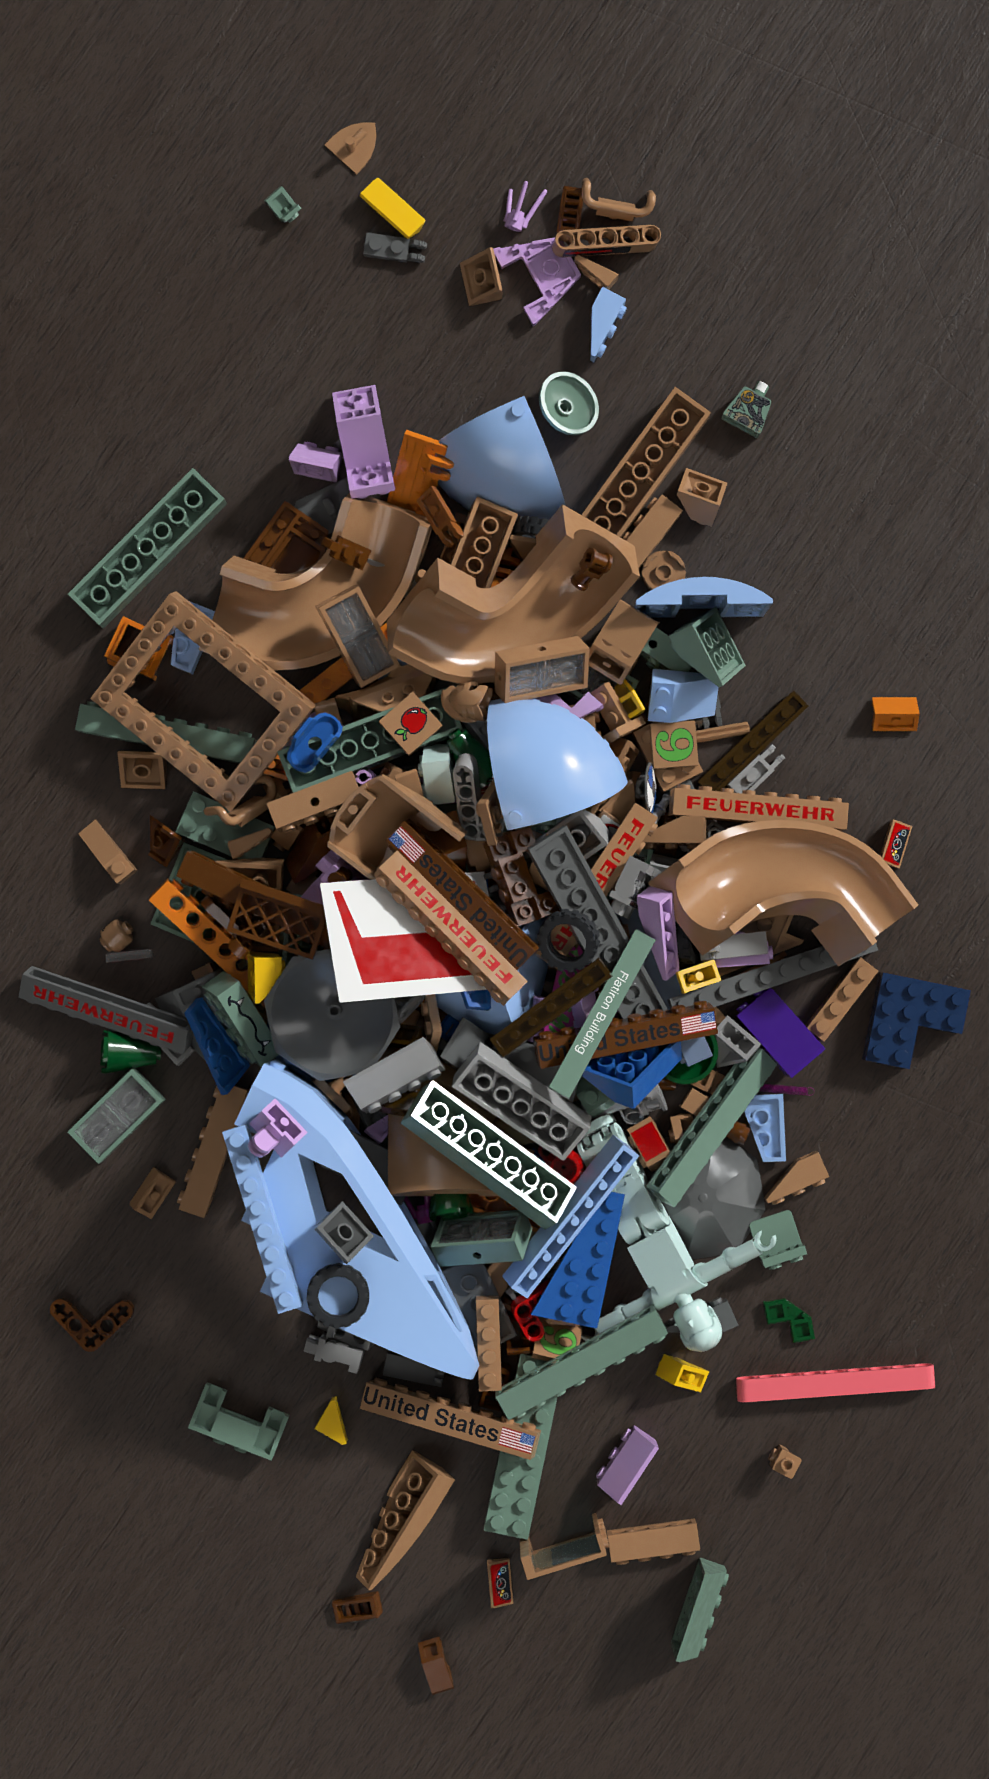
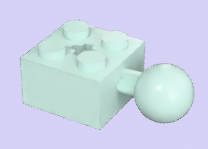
M435 744L424 747L423 755H419L420 763H418L419 776L423 777L421 787L424 797L432 801L433 805L455 802L454 763L448 745Z

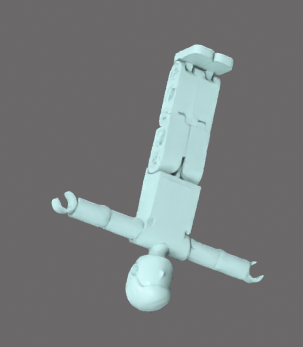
M613 1113L593 1120L589 1131L577 1144L578 1152L586 1167L590 1165L612 1135H615L631 1147L619 1124L614 1123L616 1119ZM637 1158L612 1192L625 1194L618 1230L623 1239L631 1245L627 1249L649 1289L644 1291L642 1297L628 1304H618L613 1312L601 1317L598 1327L594 1328V1336L651 1305H654L660 1311L673 1303H677L679 1308L673 1314L676 1322L674 1325L680 1330L683 1344L692 1351H707L719 1343L722 1336V1327L713 1308L707 1306L702 1299L693 1300L691 1294L706 1287L708 1281L758 1257L763 1251L773 1248L776 1244V1235L772 1236L769 1246H764L760 1242L761 1230L753 1239L736 1248L728 1247L717 1258L707 1263L700 1262L694 1265L663 1204L646 1187L649 1181L647 1182V1176ZM584 1334L581 1336V1338L587 1341L590 1338H592V1336Z

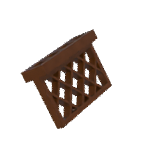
M242 878L239 886L241 888L226 931L314 960L326 924L324 905ZM244 894L253 896L257 905L245 910L242 904ZM258 898L263 899L265 901L260 903ZM272 902L275 904L278 912L267 918L262 905ZM279 905L284 906V907H287V908L281 910V908H280ZM259 908L264 920L253 925L247 913ZM290 909L296 910L300 919L288 925L283 913ZM301 912H302V913H305V914H308V915L305 916V917H302ZM243 915L250 926L242 931L233 928L236 919ZM280 915L286 927L274 932L269 920ZM312 916L320 918L321 921L318 929L310 932L304 920ZM266 922L271 934L264 938L259 937L255 927ZM302 922L307 934L295 939L290 928ZM252 930L253 934L247 933V931ZM288 930L292 942L282 945L279 943L276 935ZM273 937L275 942L267 939ZM309 937L312 943L310 954L301 951L297 942ZM294 944L296 949L291 948L289 946Z

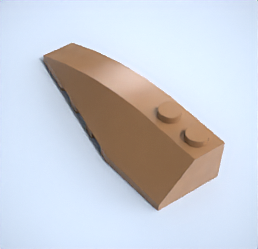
M412 1450L388 1490L387 1496H389L386 1507H382L380 1511V1523L378 1528L373 1530L371 1535L372 1544L370 1549H366L356 1578L368 1590H372L410 1549L435 1514L455 1481L441 1466Z

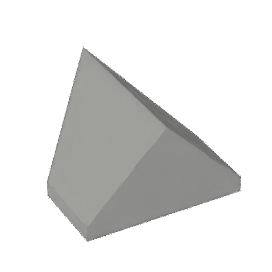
M728 1015L717 1027L718 1034H715L718 1043L717 1068L747 1062L761 1046V1043Z

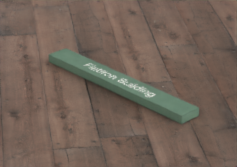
M635 929L611 973L613 977L604 985L548 1087L549 1089L567 1099L570 1098L656 941L655 939Z

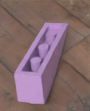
M650 886L637 896L638 913L645 934L656 940L651 950L662 979L667 981L676 974L675 972L679 971L673 892Z

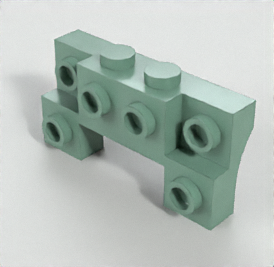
M207 1382L188 1428L212 1437L213 1441L218 1444L225 1445L227 1443L233 1445L234 1449L238 1452L246 1453L248 1451L272 1461L290 1414L269 1407L263 1423L221 1407L228 1390Z

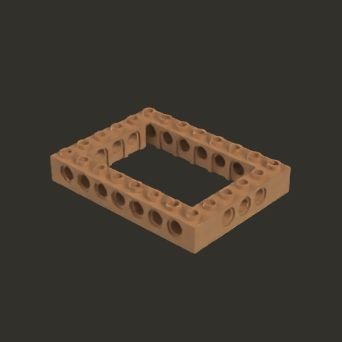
M177 591L167 596L90 698L230 812L240 804L278 755L277 751L284 748L317 706ZM176 628L280 711L230 777L224 773L225 770L223 768L219 769L207 759L208 756L202 755L189 745L190 742L188 740H183L173 732L171 726L167 727L157 719L155 713L147 711L138 703L136 698H131L124 692L135 684V678L143 669L147 668L149 665L148 661L155 652L160 651L162 648L161 644Z

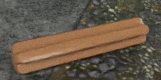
M748 722L696 730L697 743L745 735L750 732Z

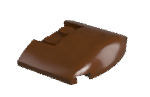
M284 501L243 559L275 569V573L278 574L294 573L311 566L325 554L326 547L322 546L321 543L323 538L328 536L329 531Z

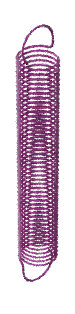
M763 1084L765 1089L768 1090L767 1092L803 1095L801 1094L803 1091L806 1094L805 1096L808 1095L807 1087H801L800 1089L798 1086H791L790 1088L787 1085H782L781 1088L780 1085L773 1084L772 1088L770 1084ZM763 1086L760 1088L759 1092H765L763 1090Z

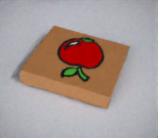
M414 692L410 693L379 720L381 726L408 756L443 727L440 721Z

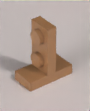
M610 682L601 685L590 693L603 704L604 708L600 710V713L610 732L602 738L606 739L608 743L646 724L642 716L633 720L629 718Z

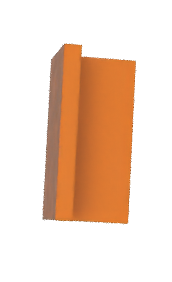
M872 697L874 711L873 731H917L920 713L916 697Z

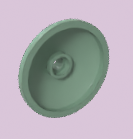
M557 372L550 375L542 383L539 390L540 409L545 419L556 430L567 435H581L595 425L599 415L598 400L593 389L584 379L570 372Z

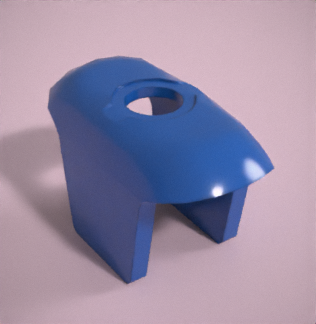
M325 712L316 715L314 718L309 717L292 738L291 746L287 752V759L291 766L300 772L306 773L311 771L340 737L343 728L340 721L333 715ZM313 737H318L322 741V745L318 750H312L308 745L309 740Z

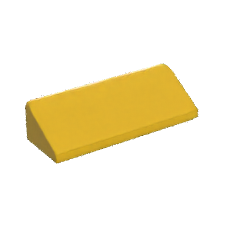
M380 178L373 180L359 195L407 239L419 233L425 223V219Z

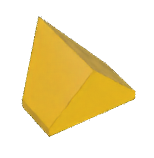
M625 679L621 685L616 684L614 691L629 718L633 719L642 714L645 708L627 680Z

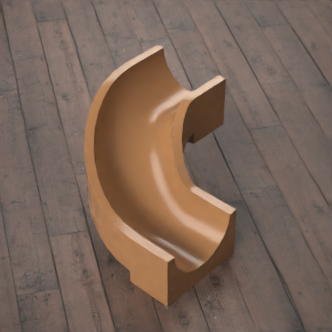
M349 493L342 500L331 540L335 541L339 535L372 550L369 559L382 563L385 566L375 567L366 562L362 571L330 557L329 553L331 550L327 548L325 554L311 566L294 573L278 574L275 573V569L233 556L221 567L222 587L212 621L273 670H294L329 661L341 654L315 606L345 589L357 585L363 593L379 626H381L394 612L414 581L424 558L433 528L426 516L417 514L415 511L370 496L363 499H351ZM199 647L200 651L206 652L201 647Z
M562 504L536 535L537 544L505 580L494 587H477L476 578L437 558L387 620L388 654L426 674L444 681L459 684L466 682H478V684L495 682V651L574 636L582 638L596 626L640 577L635 546ZM588 548H594L602 554H611L613 563L610 570L604 573L599 580L593 578L587 590L581 591L571 583L570 578L581 569L579 562L583 559L584 553Z
M794 820L757 821L723 830L699 844L648 882L652 887L673 892L675 920L702 956L733 936L748 923L773 916L801 915L809 917L818 923L811 931L837 966H840L877 942L875 939L877 935L918 906V903L890 866L865 843L831 827Z

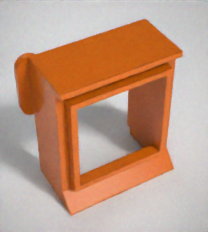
M124 616L104 655L107 658V663L113 667L121 658L114 654L128 625L141 631L145 627ZM172 635L167 636L161 644L162 648L160 651L155 652L147 668L143 669L139 674L154 681L156 680L157 676H155L161 660L169 644L173 645L174 637Z

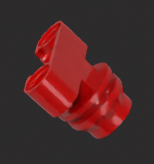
M538 1146L539 1155L545 1161V1164L574 1185L583 1174L584 1168L581 1157L572 1150L563 1161L552 1153L548 1156L542 1153V1146Z

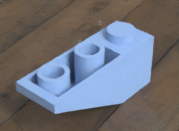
M604 287L601 288L591 311L590 361L595 362L597 357H602L607 347L604 345L607 337L611 339L617 327L614 326L618 318L622 319L627 310V307L624 306L626 299Z

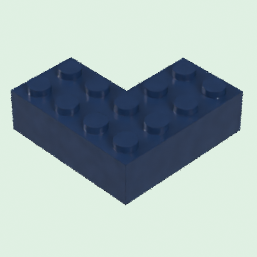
M879 973L862 1059L910 1069L918 1026L962 1034L971 990L888 973Z

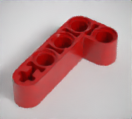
M551 1279L538 1285L528 1298L520 1295L511 1303V1312L522 1332L530 1341H538L544 1335V1327L538 1316L531 1315L530 1313L537 1304L538 1296L542 1294ZM522 1305H526V1312L518 1314V1308ZM533 1324L538 1325L535 1332H527L529 1326Z

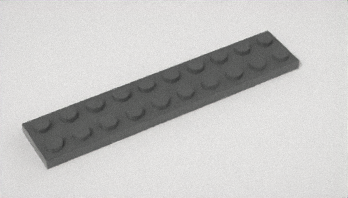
M563 825L526 850L559 910H578L580 914L589 916L588 919L590 921L593 920L596 925L595 929L599 931L600 936L598 940H600L597 954L590 964L600 958L612 973L629 942V938L568 827ZM568 924L584 952L586 939L583 933L577 927ZM643 964L617 1010L620 1019H625L631 1014L646 1015L656 1009L668 1010Z

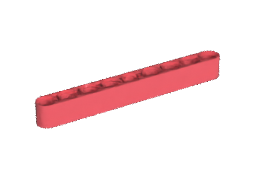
M929 1363L736 1378L738 1402L935 1388L934 1364Z

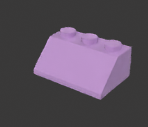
M633 1425L631 1430L629 1428L625 1430L621 1437L623 1442L619 1448L614 1447L608 1457L610 1459L606 1467L602 1466L596 1474L598 1478L597 1485L620 1505H622L659 1449L656 1440L635 1425Z

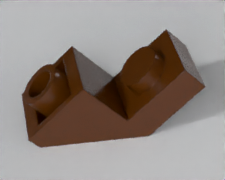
M440 1637L418 1643L421 1663L431 1693L434 1695L454 1689L451 1670L445 1661Z

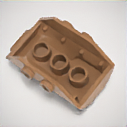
M409 664L400 665V667L391 671L387 677L374 682L364 689L336 695L337 708L348 712L352 716L353 722L397 706L412 692L418 698L432 693L436 686V677L426 674Z

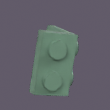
M784 1210L750 1223L749 1227L753 1238L762 1230L760 1242L764 1246H769L772 1236L776 1235L775 1246L770 1250L763 1251L759 1255L764 1268L768 1267L769 1270L781 1267L782 1262L790 1260V1263L802 1260L803 1255L807 1254L791 1211Z

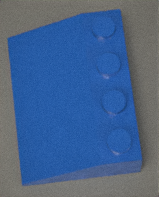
M681 1041L590 1059L582 1076L612 1101L634 1109L682 1059Z

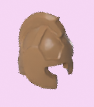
M466 682L457 687L449 686L446 690H442V707L449 716L461 722L486 721L487 712L485 708L491 701L493 689L485 685L478 686V682Z

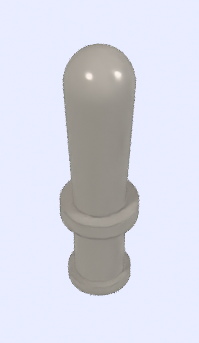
M663 794L659 804H655L653 815L658 817L655 822L656 824L660 817L666 813L670 799L668 794Z

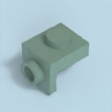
M279 186L264 200L281 222L288 221L290 223L299 215L298 211L301 207L293 201L282 186Z

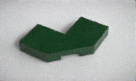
M785 1298L763 1302L767 1325L789 1321L793 1343L815 1339L810 1315Z

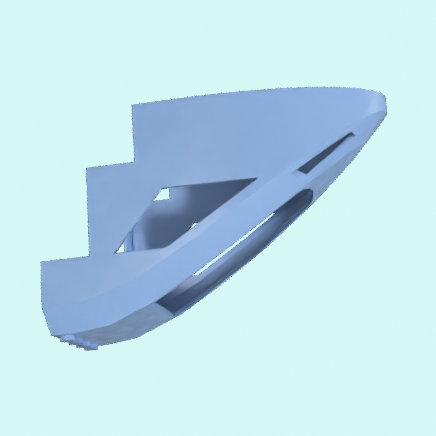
M277 1058L264 1063L234 1124L241 1126L248 1123L250 1132L256 1134L257 1132L249 1123L268 1104L276 1099L308 1132L282 1158L273 1150L263 1172L303 1301L302 1306L296 1309L313 1316L308 1308L307 1289L311 1278L318 1270L336 1263L350 1265L360 1271L367 1281L369 1304L365 1314L362 1315L358 1322L351 1324L349 1327H340V1329L432 1368L461 1378L473 1379L478 1370L479 1362L466 1320L404 1202L402 1205L396 1203L370 1160L348 1129L360 1134L348 1116L312 1081L288 1068L289 1064L285 1063V1061ZM313 1161L344 1176L383 1236L381 1237L371 1232L374 1237L348 1264H345L314 1230L315 1226L330 1212L326 1211ZM245 1211L241 1221L251 1225L247 1211ZM336 1276L329 1278L322 1284L319 1289L318 1298L320 1305L325 1311L334 1315H342L354 1308L357 1303L358 1292L352 1281L345 1277ZM266 1277L260 1292L273 1298Z

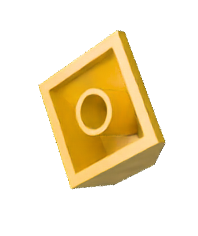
M252 951L247 954L248 996L255 1004L261 1003L269 994L285 969V960H282L279 954Z

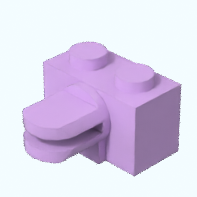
M274 1099L249 1123L257 1133L249 1140L248 1148L253 1155L259 1158L267 1155L272 1149L282 1158L308 1132Z

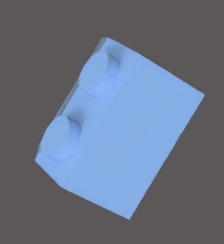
M653 669L648 704V721L673 723L714 716L718 686L701 673Z

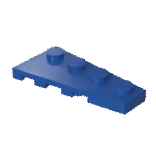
M196 998L184 1014L221 1096L227 1095L249 1068L250 1064L239 1054L236 1049L237 1046L229 1038L225 1029L203 998Z

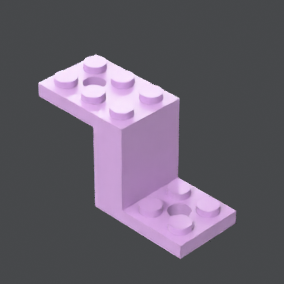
M371 385L332 393L351 499H363L369 495H384L390 491H395L376 386Z

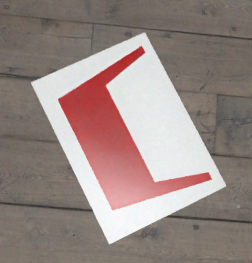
M484 871L465 873L489 897L487 883L483 876L485 874ZM376 879L320 883L339 1003L487 990L484 986H480L474 980V976L468 970L463 969L458 964L457 959L451 953H447L442 948L441 943L435 937L430 936L425 931V927L419 921L414 920L409 915L408 910L402 904H398L393 899L392 894L386 888L381 887Z

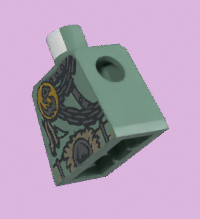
M757 381L753 390L744 386L724 411L721 419L758 439L772 402L764 397L769 386L761 381Z

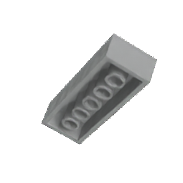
M481 1042L454 1074L452 1083L454 1089L563 1161L590 1129L591 1116Z

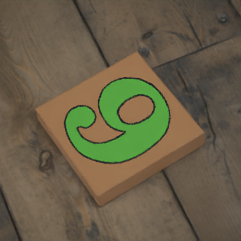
M695 720L650 724L653 769L699 765Z
M541 1317L540 1321L544 1327V1335L540 1340L534 1341L531 1358L548 1362L580 1344L582 1327L548 1324L546 1318Z

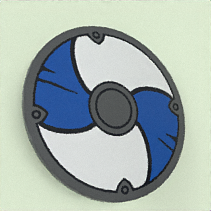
M649 762L645 778L636 781L635 798L645 800L647 811L653 814L656 801V781L653 764Z

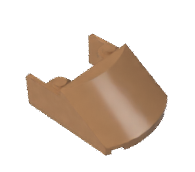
M382 774L362 784L342 804L331 825L328 848L368 879L372 880L376 879L373 875L377 869L394 854L389 849V844L386 840L405 820L410 818L415 824L419 823L429 831H438L442 828L458 841H461L467 831L435 807L432 801Z

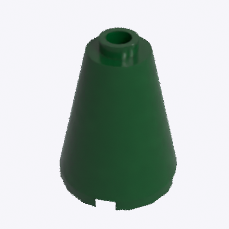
M457 728L448 735L447 745L455 764L461 754L473 755L477 760L480 788L487 786V781L493 777L489 751L465 729L460 730Z
M103 1029L102 1035H106L104 1040H101L100 1065L105 1066V1068L101 1069L103 1074L154 1065L156 1060L161 1058V1048L151 1045L149 1042L141 1039H133L126 1034L113 1032L109 1029Z
M434 1194L430 1196L429 1218L431 1221H437L436 1217H442L443 1221L468 1217L467 1212L471 1215L474 1214L468 1194Z

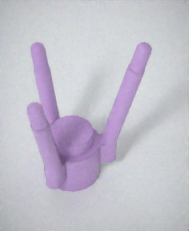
M525 181L523 183L516 209H512V212L513 190L509 189L506 214L503 220L506 222L505 227L516 232H521L522 228L526 229L529 220L546 195V189L539 195L525 218V213L520 211L528 182Z

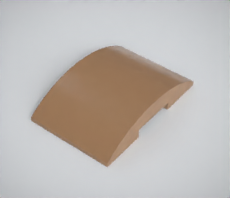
M461 1101L488 1122L493 1123L496 1117L494 1114L475 1102L471 1104ZM388 1114V1190L392 1196H433L434 1194L498 1196L402 1125L401 1121L404 1116Z

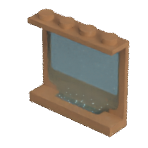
M594 1513L592 1518L595 1532L535 1551L532 1549L529 1537L528 1540L520 1538V1557L527 1580L607 1556L605 1548H608L609 1544L603 1519H598L597 1514Z

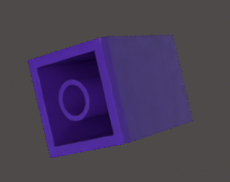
M768 988L754 993L753 996L755 998L749 1004L747 1001L742 1003L736 1009L738 1013L735 1017L751 1036L761 1043L762 1049L774 1060L785 1076L792 1078L821 1054L825 1048L774 990Z

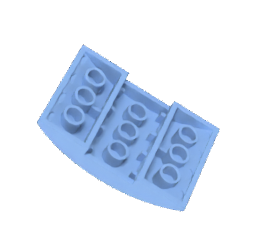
M694 577L669 582L645 593L636 600L634 608L650 618H675L679 609H712L714 607L719 608L721 617H763L773 604V599L764 592L742 582L718 577Z

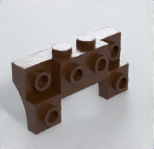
M530 826L497 837V845L488 846L487 841L483 843L491 865L492 878L499 887V897L504 902L510 919L518 927L551 916L556 911L561 912L549 891L537 894L523 853L527 852L526 849L536 843Z

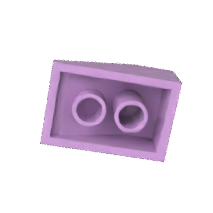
M304 442V445L297 444L289 456V462L294 474L337 482L343 457L337 448L326 446L325 449L317 448V445L314 443Z

